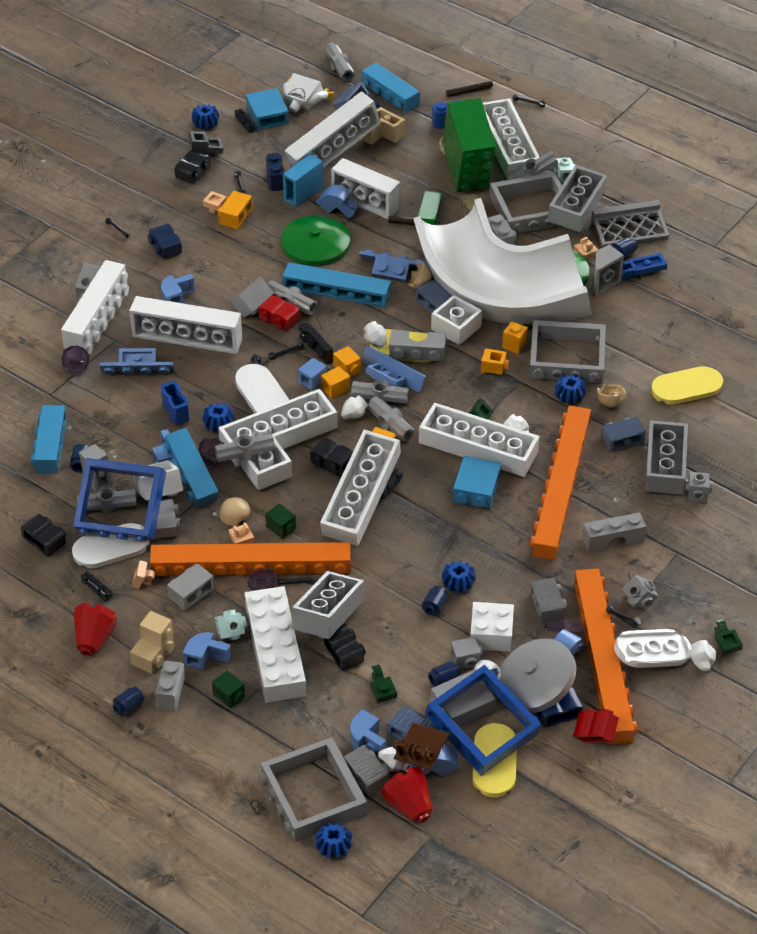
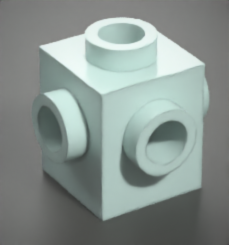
M571 158L557 159L559 163L551 167V172L556 173L561 184L565 182L575 166Z
M228 610L223 612V616L214 617L220 639L228 638V640H235L241 638V634H245L244 628H247L245 616H241V613H235V610Z

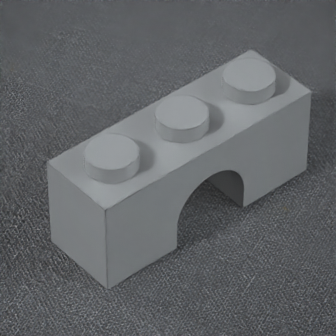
M391 330L389 356L395 359L444 361L446 333L428 332L425 340L417 342L410 339L409 331Z
M640 512L588 522L583 525L582 540L588 553L607 550L608 543L617 537H622L625 546L643 543L646 525Z

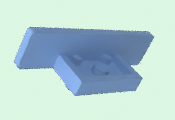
M372 250L359 252L361 259L374 261L373 276L406 282L409 269L418 270L416 266L418 262L422 261L427 265L425 261L420 259L413 261L404 256L397 258L392 257L388 253L376 254Z
M369 345L365 346L361 362L368 365L365 373L369 374L372 379L386 381L388 386L400 387L405 385L416 392L422 391L426 379L424 374Z
M119 348V362L99 363L101 372L105 374H113L115 372L131 374L138 371L143 374H149L151 371H159V373L166 374L174 371L173 362H156V348Z

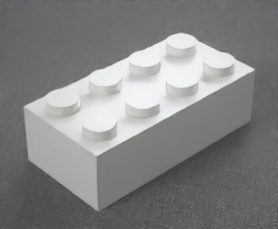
M344 158L331 169L332 185H341L350 190L348 196L359 204L358 207L388 219L389 215L393 216L400 209L399 181Z

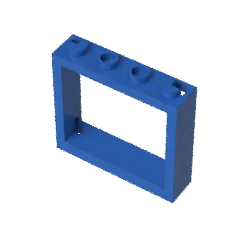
M86 458L73 527L79 533L90 535L93 532L98 533L97 535L101 537L116 535V538L128 540V537L135 538L138 542L154 541L166 471L162 467ZM94 471L154 478L144 530L84 522Z
M483 665L429 703L425 716L438 730L450 734L447 740L480 776L538 735L541 727L539 719L526 709L524 703L517 699L511 693L510 688L503 684L497 678L495 672L489 670L486 665ZM481 680L526 727L487 757L442 709V707Z

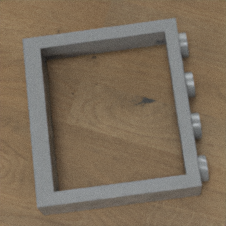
M555 172L490 183V199L498 215L501 214L508 221L510 228L516 234L560 226L547 221L549 211L512 218L503 198L552 189L556 195L562 185Z
M533 320L529 378L559 380V377H565V374L568 376L574 374V377L580 376L581 380L585 382L603 383L606 325ZM537 338L599 342L598 366L536 362Z
M332 737L261 763V772L259 773L262 785L266 784L269 799L271 802L274 801L276 803L277 815L279 818L283 817L285 830L291 833L295 842L316 834V832L320 831L321 825L327 827L329 822L332 825H336L339 822L341 825L367 815V801ZM327 756L351 802L298 822L274 775Z

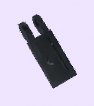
M308 323L300 324V339L307 343L310 349L315 350L319 359H323L327 365L332 363L333 348Z

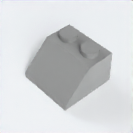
M611 245L596 251L593 295L595 297L621 282L624 255Z

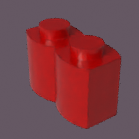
M271 295L258 307L259 318L262 321L274 324L282 330H288L300 319V308L274 295Z
M586 709L584 712H579L573 737L585 743H612L619 717L613 715L614 712L608 709H601V711Z

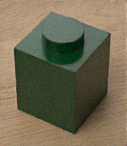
M280 503L265 513L266 527L281 539L293 533L296 529V515Z
M228 670L212 681L213 695L229 708L244 699V683Z

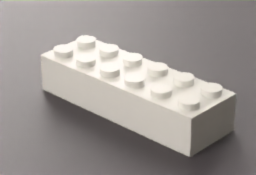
M361 91L316 125L312 130L285 149L290 167L292 168L309 154L322 160L323 168L381 124L375 102Z
M510 98L483 103L496 144L495 156L507 180H509L507 176L523 168L525 161L532 158L535 160L540 158Z
M108 260L104 261L61 329L65 356L85 361L88 355L92 353L93 347L99 342L102 332L107 329L110 319L114 318L115 311L121 306L123 298L129 293V286H127L128 273L126 272L125 264Z
M139 296L135 297L129 310L132 337L237 354L242 342L241 313Z
M317 389L219 427V441L222 445L235 442L241 435L257 437L272 433L282 449L338 428L337 411L323 392ZM239 458L231 459L236 467L241 466Z
M437 403L432 405L419 427L420 444L460 457L469 456L502 463L501 470L525 477L539 451L540 436Z
M363 430L320 522L323 536L359 546L400 456V440Z
M285 586L244 592L245 608L265 703L306 697V680L295 631L291 629L292 617Z

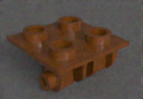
M412 723L404 740L400 739L394 742L393 748L396 750L394 759L431 770L450 734Z

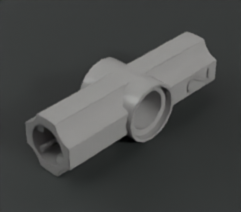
M334 42L328 43L325 47V53L329 58L332 70H336L340 78L345 80V82L351 81L354 77V71L349 64L347 54H343Z
M550 151L536 160L533 158L528 159L524 162L523 168L507 177L511 180L543 174L544 171L559 162L553 152Z
M272 280L268 283V286L274 292L272 295L300 308L301 312L307 315H312L315 312L317 302L304 296L297 287L287 288Z
M377 380L373 383L353 381L351 397L359 395L362 398L372 399L377 396L385 403L388 401L407 404L409 388L388 386V383L383 380Z
M373 397L367 404V409L378 418L381 427L386 431L390 430L392 433H395L401 441L407 442L411 440V437L414 435V429L403 419L399 409H392L380 397Z
M272 433L257 437L241 435L235 442L215 446L218 462L235 458L246 461L252 459L254 454L275 449Z
M102 488L98 493L89 495L86 511L100 510L103 513H112L116 508L137 506L135 489L114 491L111 488Z

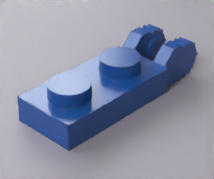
M661 253L629 259L623 262L621 279H630L632 276L666 270L667 262Z

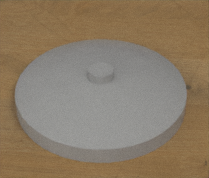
M537 639L519 646L504 660L500 667L501 677L499 680L510 688L511 693L524 703L530 713H537L552 707L568 693L575 680L576 662L572 653L563 643L554 639Z

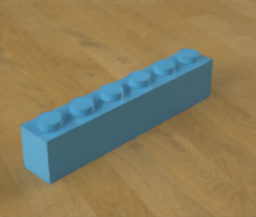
M288 262L282 276L283 286L287 288L295 286L302 293L386 308L391 295V281L290 262Z

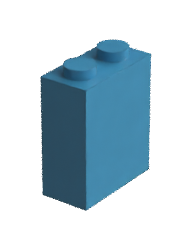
M277 88L246 94V108L257 131L289 124L288 109Z
M311 154L283 173L284 201L295 207H298L323 188V161Z
M464 456L453 488V502L491 509L501 477L502 463Z

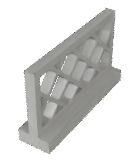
M659 200L593 209L591 223L595 226L602 248L607 245L612 246L623 240L624 238L620 237L622 233L629 235V238H633L636 243L668 239L669 233L660 211L661 205ZM649 217H658L656 222L649 219ZM640 219L642 220V222L640 224H637L632 220ZM623 221L625 225L622 227L616 224V222ZM646 222L653 227L649 230L643 227V224ZM599 224H608L609 226L605 229ZM628 225H631L635 227L636 230L632 232L626 229V227ZM614 227L620 231L616 235L609 230ZM655 228H658L662 230L663 233L657 234L653 231ZM641 230L647 233V235L640 236L637 234V232ZM608 235L614 239L605 242L604 237Z

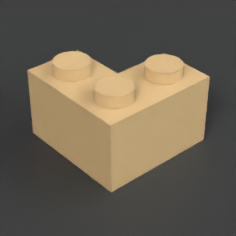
M380 107L377 109L381 124L366 134L361 140L373 145L383 137L396 143L406 136L405 119Z
M153 611L148 613L140 623L141 638L130 651L131 665L150 674H153L157 668L161 667L168 653H172L175 647L171 619Z

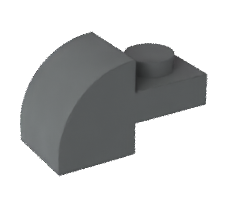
M189 132L192 149L204 154L223 153L224 148L221 138H208L206 132Z

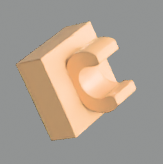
M211 191L203 200V206L209 208V212L216 215L219 207H222L227 197Z
M587 237L581 239L580 244L574 245V251L582 255L585 260L595 257L596 251H598Z
M246 522L241 526L236 527L235 525L232 529H229V536L234 544L254 543V536Z
M139 561L134 572L133 588L139 589L142 583L151 585L155 571L146 570L148 562Z

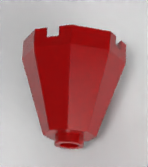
M91 603L75 606L76 646L80 653L85 656L98 653L117 624L118 619L115 617V611L100 604H96L95 607H90Z
M410 767L406 769L407 774L402 775L400 772L387 781L382 787L381 794L389 804L410 821L423 823L430 818L433 810L427 782L421 767Z

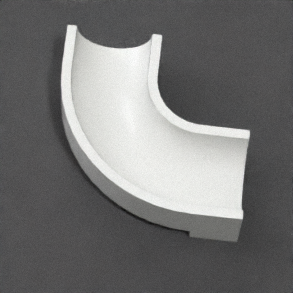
M481 198L474 200V207L468 215L451 224L430 225L425 223L420 216L413 218L425 260L432 272L434 281L440 284L448 294L456 295L481 309L482 318L508 324L511 321L518 324H533V320L550 321L556 319L558 322H567L592 314L586 286H583L568 234L526 246L505 243L491 230Z

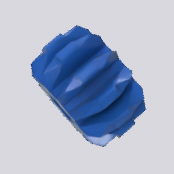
M210 104L197 105V108L193 109L191 119L195 127H200V130L203 128H214V126L218 125L219 113L216 106H211Z
M565 374V377H559L555 384L556 398H559L560 402L566 401L567 405L570 402L576 404L577 401L582 402L583 397L586 395L585 381L581 380L580 376L574 377V374L572 376Z
M217 402L216 405L210 404L209 407L204 409L202 420L206 429H210L211 432H219V427L234 422V413L231 406Z
M461 559L458 563L452 560L451 565L446 564L442 572L444 587H448L449 592L455 590L456 594L459 591L465 593L467 589H472L476 580L474 567H471L468 562L463 564Z
M329 822L327 827L321 825L320 831L316 832L315 846L320 851L321 856L327 855L329 860L332 856L339 860L340 854L347 856L348 850L352 847V834L348 831L346 825L340 827L339 822L336 825H332Z

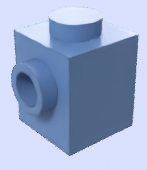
M312 358L298 369V382L313 391L321 385V375L327 372V366Z

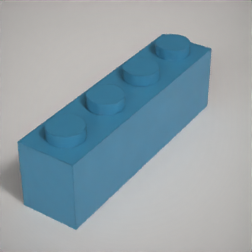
M374 63L362 70V83L405 113L420 105V91L378 63Z
M42 405V411L38 413L39 426H36L35 429L37 440L33 441V451L35 453L31 454V465H34L35 473L59 472L67 421L65 405Z
M187 428L165 435L163 449L166 454L170 455L171 463L179 468L182 486H185L187 489L188 500L193 502L196 508L217 500L219 491Z

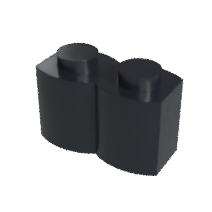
M191 149L184 159H181L175 166V177L191 184L200 180L202 174L211 167L210 155Z
M322 438L310 451V461L316 467L327 468L330 473L342 476L353 454V450L344 445H338L331 439Z
M37 514L21 526L22 537L45 556L49 557L66 544L64 530L53 525L46 516Z
M346 624L340 626L329 639L323 638L326 649L333 656L335 663L341 671L364 662L365 648L362 643L359 644L357 642L354 630L349 629Z

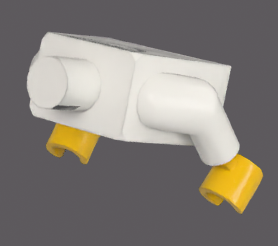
M295 73L283 85L284 95L288 103L291 104L289 110L292 113H297L299 108L308 110L323 99L331 101L334 97V92H329L328 88L323 91L320 81Z

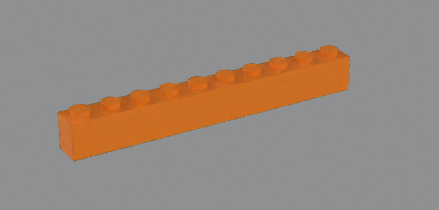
M569 406L567 413H563L562 424L564 426L560 425L558 435L561 438L556 440L555 450H557V453L553 452L551 462L554 465L549 467L548 477H550V480L546 479L544 491L547 492L546 494L543 493L541 498L543 508L539 507L537 514L539 522L535 521L533 533H536V535L531 536L530 547L533 548L532 556L556 560L590 424L591 409Z
M350 542L151 545L150 569L155 571V576H180L186 569L198 563L210 574L220 576L325 574L326 571L345 574L351 573Z
M599 568L575 570L574 586L600 711L601 709H608L614 712L613 715L619 717L614 740L612 743H607V745L633 743L634 734H637L636 721H632L633 706L628 703L630 693L629 688H625L626 674L625 671H621L622 661L614 650L616 641L614 639L615 624L610 621L612 613L608 614L606 612L608 593L604 592L603 589L605 588L604 576L600 575Z

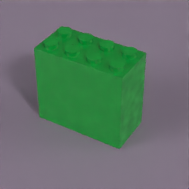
M475 98L448 102L442 145L456 192L488 188L496 144L482 99Z

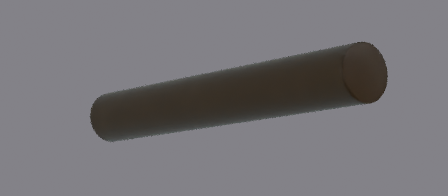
M491 80L446 90V95L452 96L493 87V82Z
M390 215L388 217V222L415 225L413 218ZM435 221V225H440V221Z

